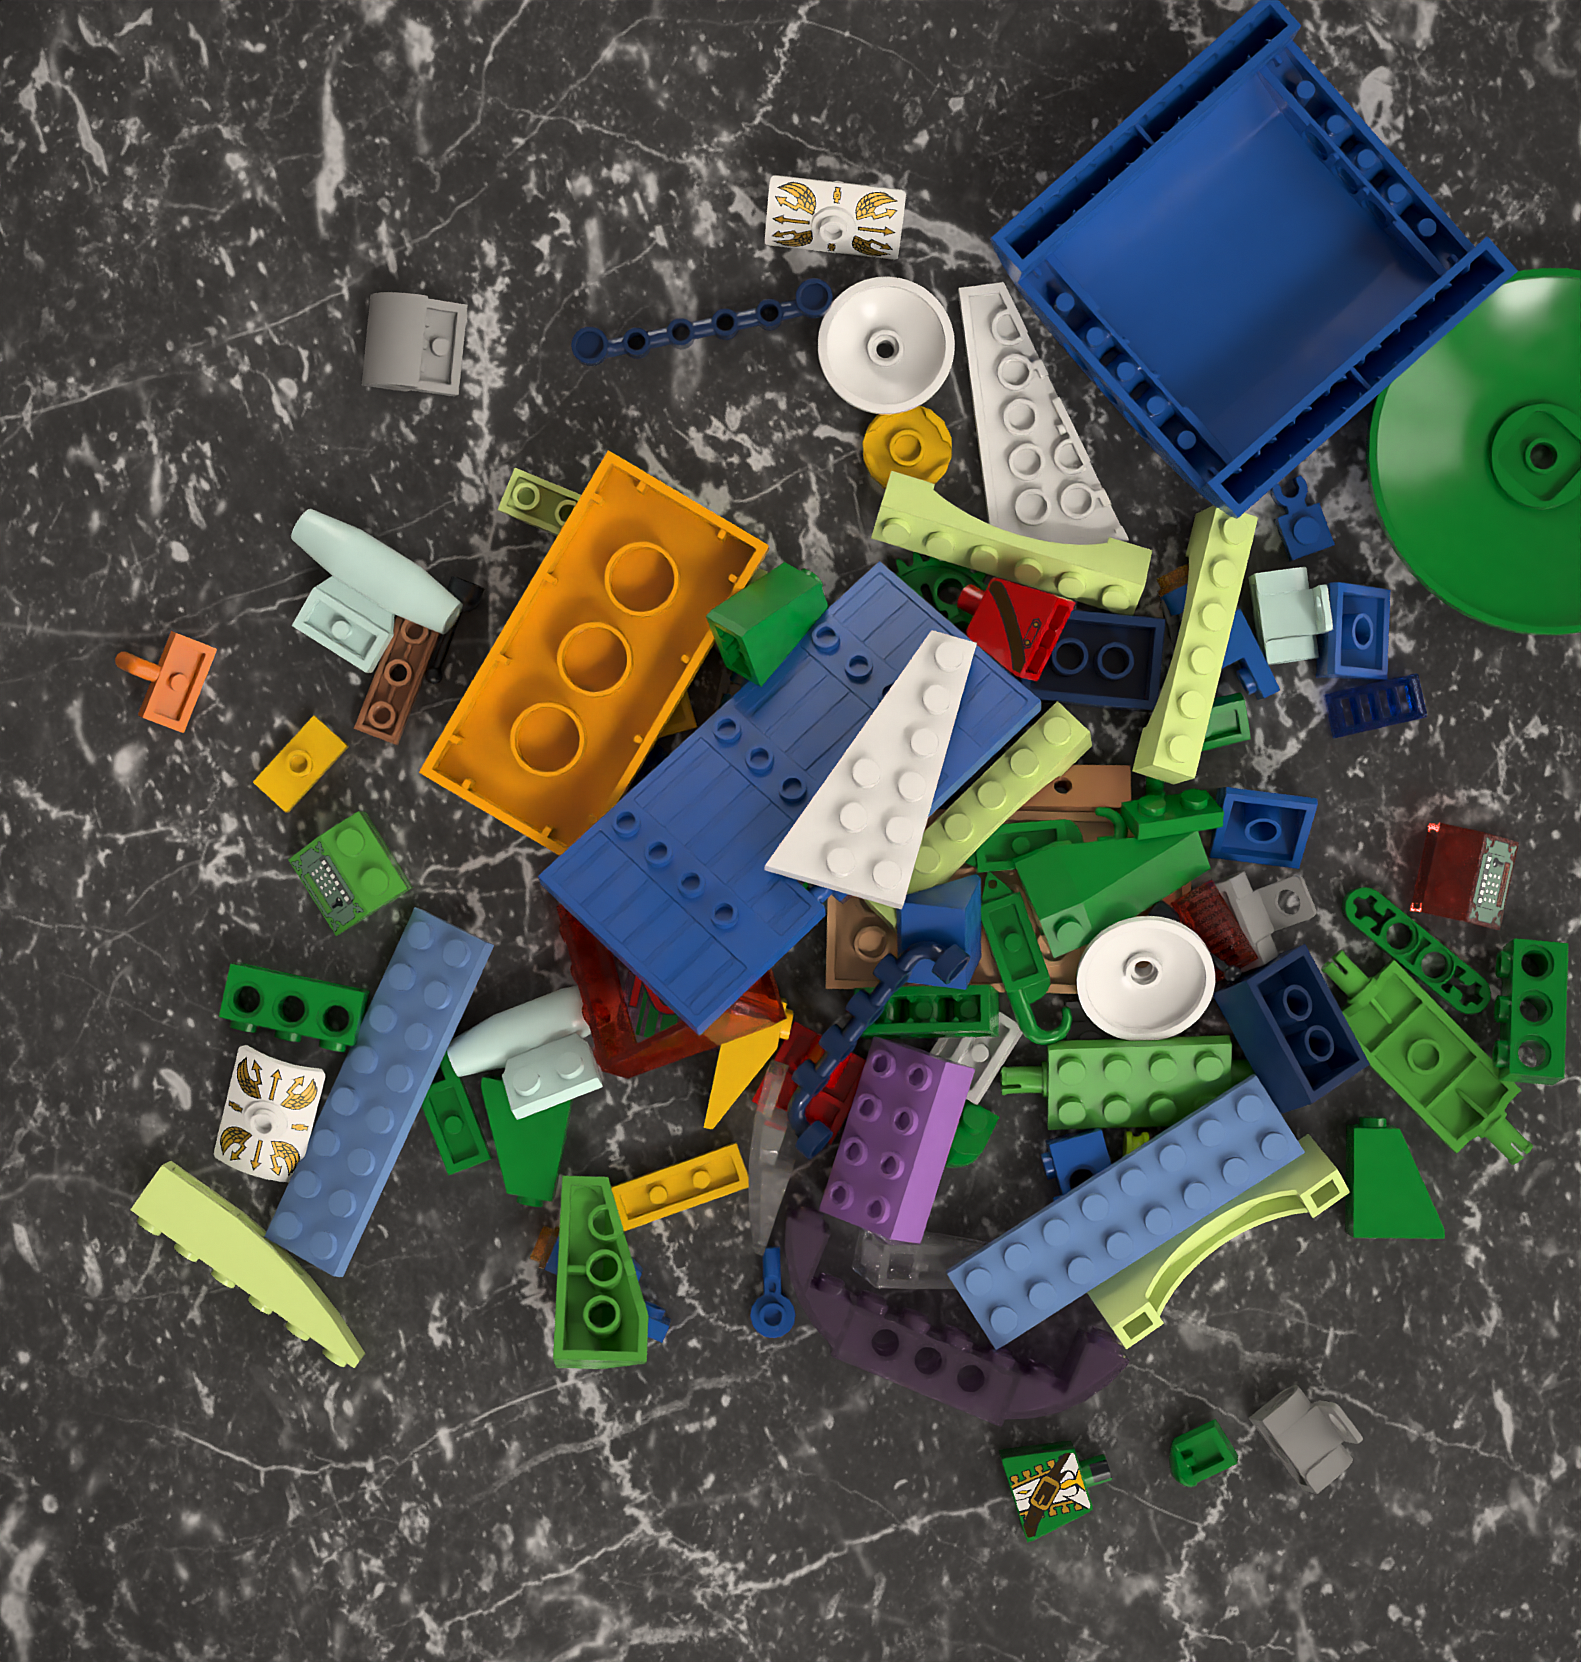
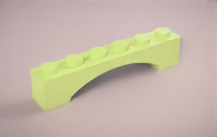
M891 471L871 539L1114 613L1134 615L1145 587L1152 550L1111 537L1108 538L1107 543L1077 545L1048 542L1018 535L985 523L955 507L933 490L935 484Z
M1214 505L1195 515L1186 557H1189V575L1179 635L1160 696L1147 726L1142 730L1133 772L1173 785L1194 779L1196 776L1258 521L1256 516L1243 513L1238 519H1235Z
M1057 701L923 833L906 895L947 883L980 845L1013 813L1058 776L1061 777L1092 747L1090 731ZM864 899L867 906L897 934L896 908Z
M1309 1134L1298 1141L1305 1151L1304 1154L1087 1292L1126 1349L1164 1324L1160 1315L1173 1292L1202 1260L1221 1245L1253 1227L1280 1217L1308 1212L1314 1218L1350 1193L1338 1169Z

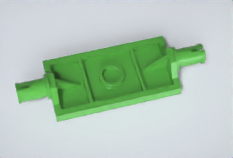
M1342 949L1336 952L1331 959L1343 972L1333 962L1329 961L1322 966L1321 971L1326 973L1348 996L1347 1003L1341 1008V1011L1369 1061V1066L1454 1153H1458L1469 1141L1479 1136L1480 1138L1486 1137L1508 1159L1511 1165L1521 1161L1524 1157L1519 1154L1511 1143L1520 1152L1525 1154L1531 1151L1533 1144L1527 1141L1506 1119L1507 1113L1505 1112L1508 1103L1521 1089L1514 1082L1498 1081L1499 1068L1493 1066L1492 1059L1395 960H1390L1374 977L1368 978L1345 955Z
M1229 1035L1169 1037L1162 1040L1136 1041L1124 1039L1066 1040L1047 1045L1046 1061H1041L1040 1066H1002L1000 1069L1001 1095L1042 1093V1097H1046L1048 1130L1172 1126L1255 1073L1248 1059H1233L1232 1042Z

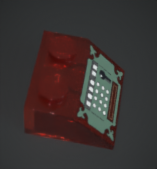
M1429 823L1410 911L1500 930L1519 842L1449 824Z

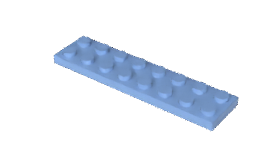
M414 908L363 1019L357 1044L351 1046L310 1135L305 1157L298 1162L264 1236L265 1238L332 1276H344L493 950V944L425 910Z
M1252 1074L1072 1189L1064 1196H1061L946 1270V1273L994 1348L998 1350L1298 1158L1305 1151L1257 1076Z

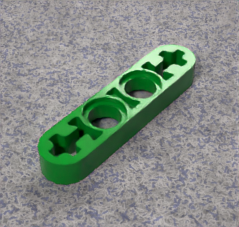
M1358 887L1345 895L1341 910L1347 922L1450 1007L1465 1014L1479 1013L1487 1007L1491 998V990L1486 980L1382 894L1372 888ZM1371 897L1373 901L1369 907L1379 916L1384 917L1386 909L1391 913V916L1380 923L1376 934L1371 931V928L1377 925V922L1369 916L1362 915L1356 918L1354 915L1358 909L1353 904L1356 898L1365 900ZM1396 923L1406 925L1411 934L1408 945L1401 949L1392 948L1386 938L1388 929ZM1430 952H1438L1445 960L1443 973L1435 978L1426 976L1421 967L1424 956ZM1456 967L1461 970V973L1457 974L1454 977L1464 985L1471 986L1473 983L1477 985L1474 993L1478 999L1475 1003L1466 1001L1461 1004L1460 999L1463 994L1453 985L1448 984L1445 991L1441 989V985L1452 978Z

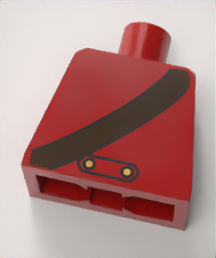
M994 577L986 591L972 584L967 585L959 596L957 606L962 611L973 616L966 630V636L970 640L977 643L976 645L1014 675L1038 681L1076 602Z

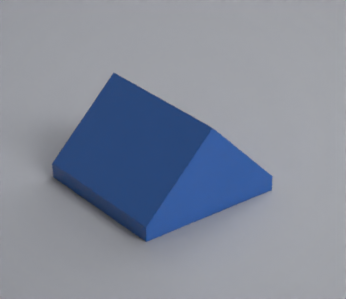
M1341 582L1326 584L1333 630L1318 634L1319 658H1317L1316 678L1387 680L1391 590Z
M1231 787L1217 788L1216 802L1224 810L1223 827L1212 829L1209 858L1299 869L1317 809V798Z
M977 874L906 895L902 910L896 908L897 957L911 944L923 940L937 942L947 949L957 944L971 956L963 971L949 984H945L932 973L935 962L930 959L920 960L915 965L907 983L967 989L982 957L981 878Z

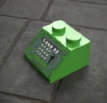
M364 811L356 812L324 832L288 859L336 936L413 889L412 884L368 814Z

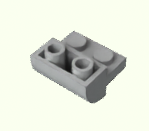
M380 292L372 294L370 296L361 385L404 392L412 390L453 397L459 394L468 305L428 299L426 295Z

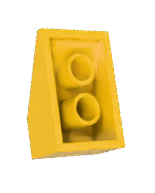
M747 990L729 1007L703 1128L713 1130L778 1047L779 1038L788 1040L794 1013L793 1010L786 1009V998Z

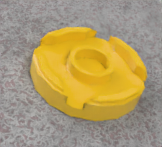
M918 406L898 414H878L869 424L862 443L864 464L870 477L883 489L887 487L891 471L936 484L945 475L952 457V438L945 422L931 409L923 406Z

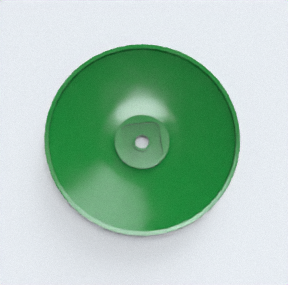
M1539 268L1517 271L1374 398L1366 436L1368 485L1380 525L1394 552L1408 571L1443 603L1464 616L1509 632L1546 636L1581 633V270ZM1535 445H1544L1552 452L1553 459L1549 468L1539 469L1531 462L1530 452Z

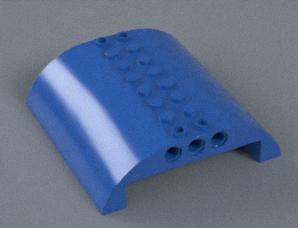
M1260 0L990 239L1000 262L1021 295L1068 355L1146 443L1184 481L1214 506L1235 519H1238L1518 271L1488 236L1476 246L1470 242L1293 41L1301 25L1279 0Z

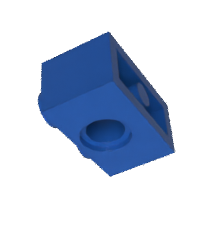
M1100 1128L1084 1129L1045 1140L1048 1152L1040 1154L1047 1179L1055 1178L1060 1196L1053 1197V1202L1072 1190L1069 1186V1179L1074 1171L1088 1169L1093 1177L1111 1165Z

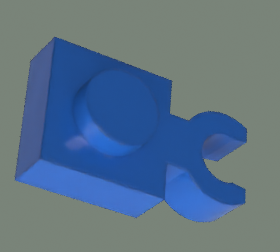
M1301 475L1293 479L1296 487V495L1293 498L1283 495L1279 483L1271 489L1273 501L1278 506L1284 508L1286 515L1274 519L1289 562L1335 545L1320 503L1306 506L1304 499L1307 496L1308 487Z

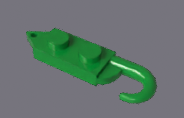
M1097 807L1095 809L1097 816L1106 817L1112 822L1114 826V839L1128 837V828L1123 817L1117 811L1109 807ZM1058 819L1002 824L964 863L975 867L976 873L1016 869L1012 859L1056 841L1070 840L1072 844L1084 843L1078 826L1071 820Z
M987 872L981 898V923L1018 1027L1023 1035L1035 1044H1055L1065 1038L1071 1028V1010L1068 1006L1062 1008L1061 1023L1053 1030L1046 1031L1037 1025L1030 1004L1039 1000L1047 993L1050 987V976L1021 893L1019 891L1013 892L995 875ZM990 880L996 881L997 885L995 888L988 886Z

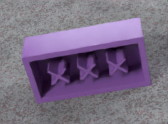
M874 1036L819 1211L888 1239L920 1244L975 1068L904 1043Z

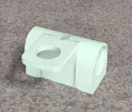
M1306 567L1255 573L1248 577L1257 643L1268 665L1319 658L1316 635L1333 630L1327 585H1318L1309 589Z

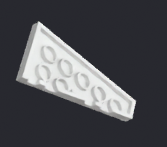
M1004 282L959 288L958 297L988 524L1025 537L1062 544L1107 543L1109 537L1128 542L1129 539L1124 528L1120 525L1110 505L1111 502L1105 489L1102 488L1090 463L1091 460L1060 397L1057 396L1048 377V372L1042 360L1039 359L1027 334L1028 331Z
M931 630L766 863L764 870L902 910L977 643Z

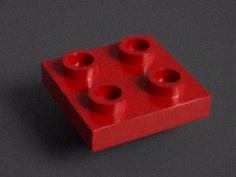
M794 1021L788 1040L785 1039L751 1101L788 1121V1103L798 1087L791 1077L805 1060L811 1059L816 1064L825 1053V1050L818 1045L822 1035ZM853 1052L839 1063L830 1075V1080L826 1086L811 1099L805 1110L806 1118L810 1124L820 1120L833 1132L828 1142L830 1145L852 1107L866 1059Z

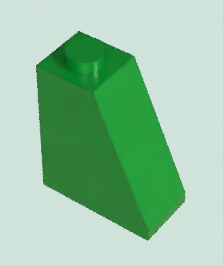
M784 562L713 608L706 618L725 666L762 687L828 609L822 589L823 583L819 577L808 569L803 568L800 571Z
M488 1074L484 1075L481 1079L480 1088L507 1194L517 1195L516 1202L519 1204L543 1207L544 1201L552 1202L556 1195L573 1099L517 1120L511 1111L503 1078Z
M1379 1116L1359 1117V1124H1346V1185L1350 1193L1345 1197V1233L1353 1238L1445 1239L1443 1224L1401 1130L1393 1125H1387V1118Z

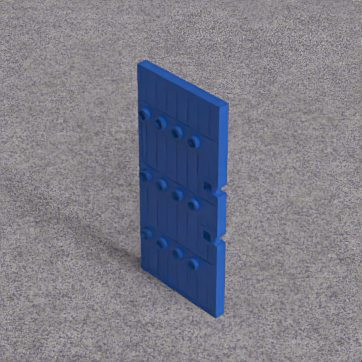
M880 561L823 613L762 687L749 681L538 876L541 885L699 1036L826 916L825 906L822 903L832 895L840 902L848 895L818 885H814L807 891L802 886L805 883L804 881L764 870L766 863L931 630L972 641ZM977 645L928 817L1041 711V700Z

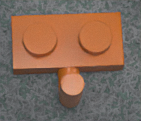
M171 631L158 665L128 652H120L115 658L118 668L151 681L138 716L184 733L217 649Z

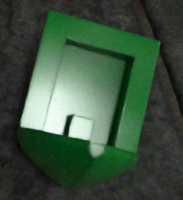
M966 1099L945 1167L960 1168L976 1161L983 1152L999 1116Z
M1216 1419L1174 1438L1170 1446L1169 1468L1171 1475L1178 1483L1186 1487H1194L1198 1482L1238 1463V1454Z

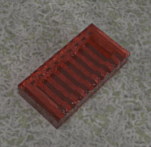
M1212 879L1170 903L1178 913L1182 924L1194 931L1205 943L1208 950L1226 964L1237 965L1241 969L1258 959L1257 954ZM1214 966L1215 980L1218 982L1224 978V973Z

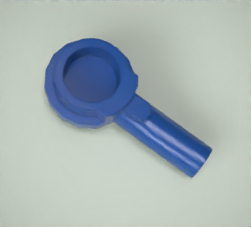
M780 1246L762 1247L763 1293L752 1305L750 1317L752 1325L758 1333L764 1337L777 1338L790 1331L794 1325L796 1314L792 1302L781 1292Z

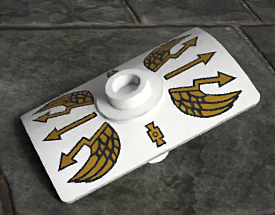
M773 175L770 178L765 244L884 259H898L906 192L902 189L850 184L841 181L832 182Z
M248 1045L239 1047L214 1149L215 1158L244 1173L268 1180L289 1183L298 1162L306 1154L325 1080L324 1071L319 1068L304 1067L274 1059Z

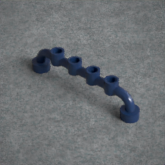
M812 278L804 281L798 287L796 299L779 303L773 299H766L760 302L757 308L738 312L730 309H720L711 318L692 322L684 318H677L668 327L650 331L632 328L623 337L608 340L605 334L598 328L585 327L576 332L572 339L571 347L575 358L586 366H596L606 358L625 354L634 359H641L647 356L650 349L672 345L676 349L683 350L689 348L695 339L715 335L719 339L729 340L734 338L739 330L760 326L764 330L771 331L777 329L783 320L804 315L809 318H819L830 310L833 295L831 288L826 282ZM772 308L777 311L778 317L771 322L765 321L761 317L763 310ZM722 318H729L734 322V326L729 331H722L717 327V323ZM679 327H684L690 332L688 338L683 341L676 340L673 337V332ZM634 337H642L645 340V345L640 350H633L629 347L630 340Z
M923 940L911 944L898 958L892 953L886 955L873 971V975L880 980L873 991L869 994L864 988L859 990L846 1005L845 1009L852 1015L849 1022L843 1029L838 1024L832 1025L819 1040L818 1045L825 1050V1053L815 1064L811 1059H807L793 1073L791 1079L798 1087L788 1103L787 1118L790 1128L799 1138L795 1148L807 1159L810 1160L826 1146L833 1135V1132L820 1120L812 1124L808 1122L805 1115L808 1103L826 1086L832 1072L854 1050L857 1040L867 1027L871 1026L879 1018L885 1008L884 1005L907 982L912 974V969L920 960L930 959L934 961L935 965L932 968V973L945 984L952 982L963 971L971 956L957 944L947 949L937 942Z

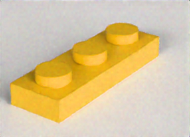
M734 1142L613 1185L611 1189L623 1230L627 1231L751 1187L752 1184L738 1144Z

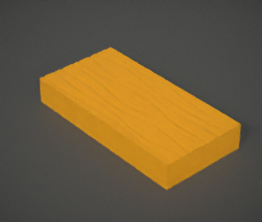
M608 450L419 773L559 856L562 855L624 797L715 643V638L706 618L707 614L713 608L749 585L768 553L769 545Z

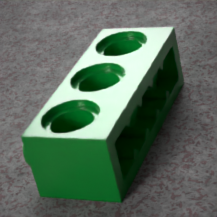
M1514 938L1503 947V951L1498 952L1495 972L1497 978H1502L1501 995H1497L1495 1000L1494 1020L1500 1023V1040L1495 1041L1492 1052L1493 1066L1499 1068L1498 1081L1554 1085L1565 1078L1569 943ZM1522 957H1529L1538 964V977L1529 976L1524 972L1521 965ZM1521 1001L1534 1005L1538 1012L1536 1022L1528 1021L1522 1016L1520 1012ZM1520 1046H1526L1533 1050L1536 1055L1535 1067H1528L1521 1062L1518 1055Z
M235 962L231 963L229 967L219 1017L231 1020L230 1028L256 1033L258 1026L275 1029V1038L301 1042L303 1035L320 1039L318 1046L321 1048L345 1052L346 1045L354 1046L357 1044L370 990ZM245 986L255 988L260 995V1004L255 1011L246 1010L240 1003L239 995ZM290 995L300 998L304 1003L305 1013L299 1021L289 1019L284 1013L283 1005ZM334 1005L344 1007L349 1013V1024L344 1030H336L328 1022V1012Z
M968 985L966 990L939 986L901 987L884 1005L885 1008L879 1018L871 1026L867 1027L860 1036L865 1040L873 1039L874 1036L883 1039L999 1037V991L991 985ZM866 987L864 989L870 994L875 987ZM854 988V995L863 988Z

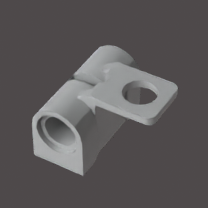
M1241 871L1212 882L1213 887L1193 898L1194 902L1211 892L1217 891V895L1198 905L1197 909L1199 911L1219 898L1222 899V903L1201 914L1200 917L1203 919L1226 906V911L1204 923V927H1208L1228 914L1232 916L1231 919L1208 931L1207 934L1210 936L1231 923H1236L1237 926L1211 940V944L1213 945L1240 930L1242 934L1215 948L1214 951L1216 954L1240 939L1245 938L1246 942L1218 957L1224 960L1249 945L1251 950L1226 963L1234 965L1254 953V959L1239 966L1242 972L1265 965L1279 955L1271 933L1306 921L1316 915V908L1305 881L1300 875L1252 890L1245 871ZM1282 890H1291L1299 897L1300 909L1296 914H1287L1279 907L1278 895Z
M1293 1385L1283 1390L1249 1417V1420L1303 1491L1314 1494L1322 1491L1352 1463L1353 1458L1341 1443L1345 1441L1359 1444L1363 1440L1361 1434L1339 1405L1321 1400L1311 1403L1298 1385Z

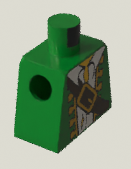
M1071 1441L999 1450L1027 1543L1093 1510L1087 1488L1112 1480L1104 1454L1078 1461Z

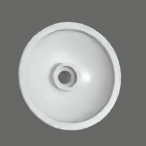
M897 277L870 278L846 289L834 300L830 310L825 314L818 336L819 361L829 385L850 405L874 414L890 415L906 412L929 400L946 380L951 369L955 351L952 324L941 303L922 286ZM882 343H888L893 347L894 353L889 358H882L877 354V347Z
M1133 917L1107 927L1088 944L1077 968V992L1082 1008L1094 1024L1108 1034L1128 1041L1162 1040L1184 1031L1204 1013L1214 992L1215 969L1207 946L1187 926L1164 917ZM1140 961L1150 962L1145 968L1135 966Z

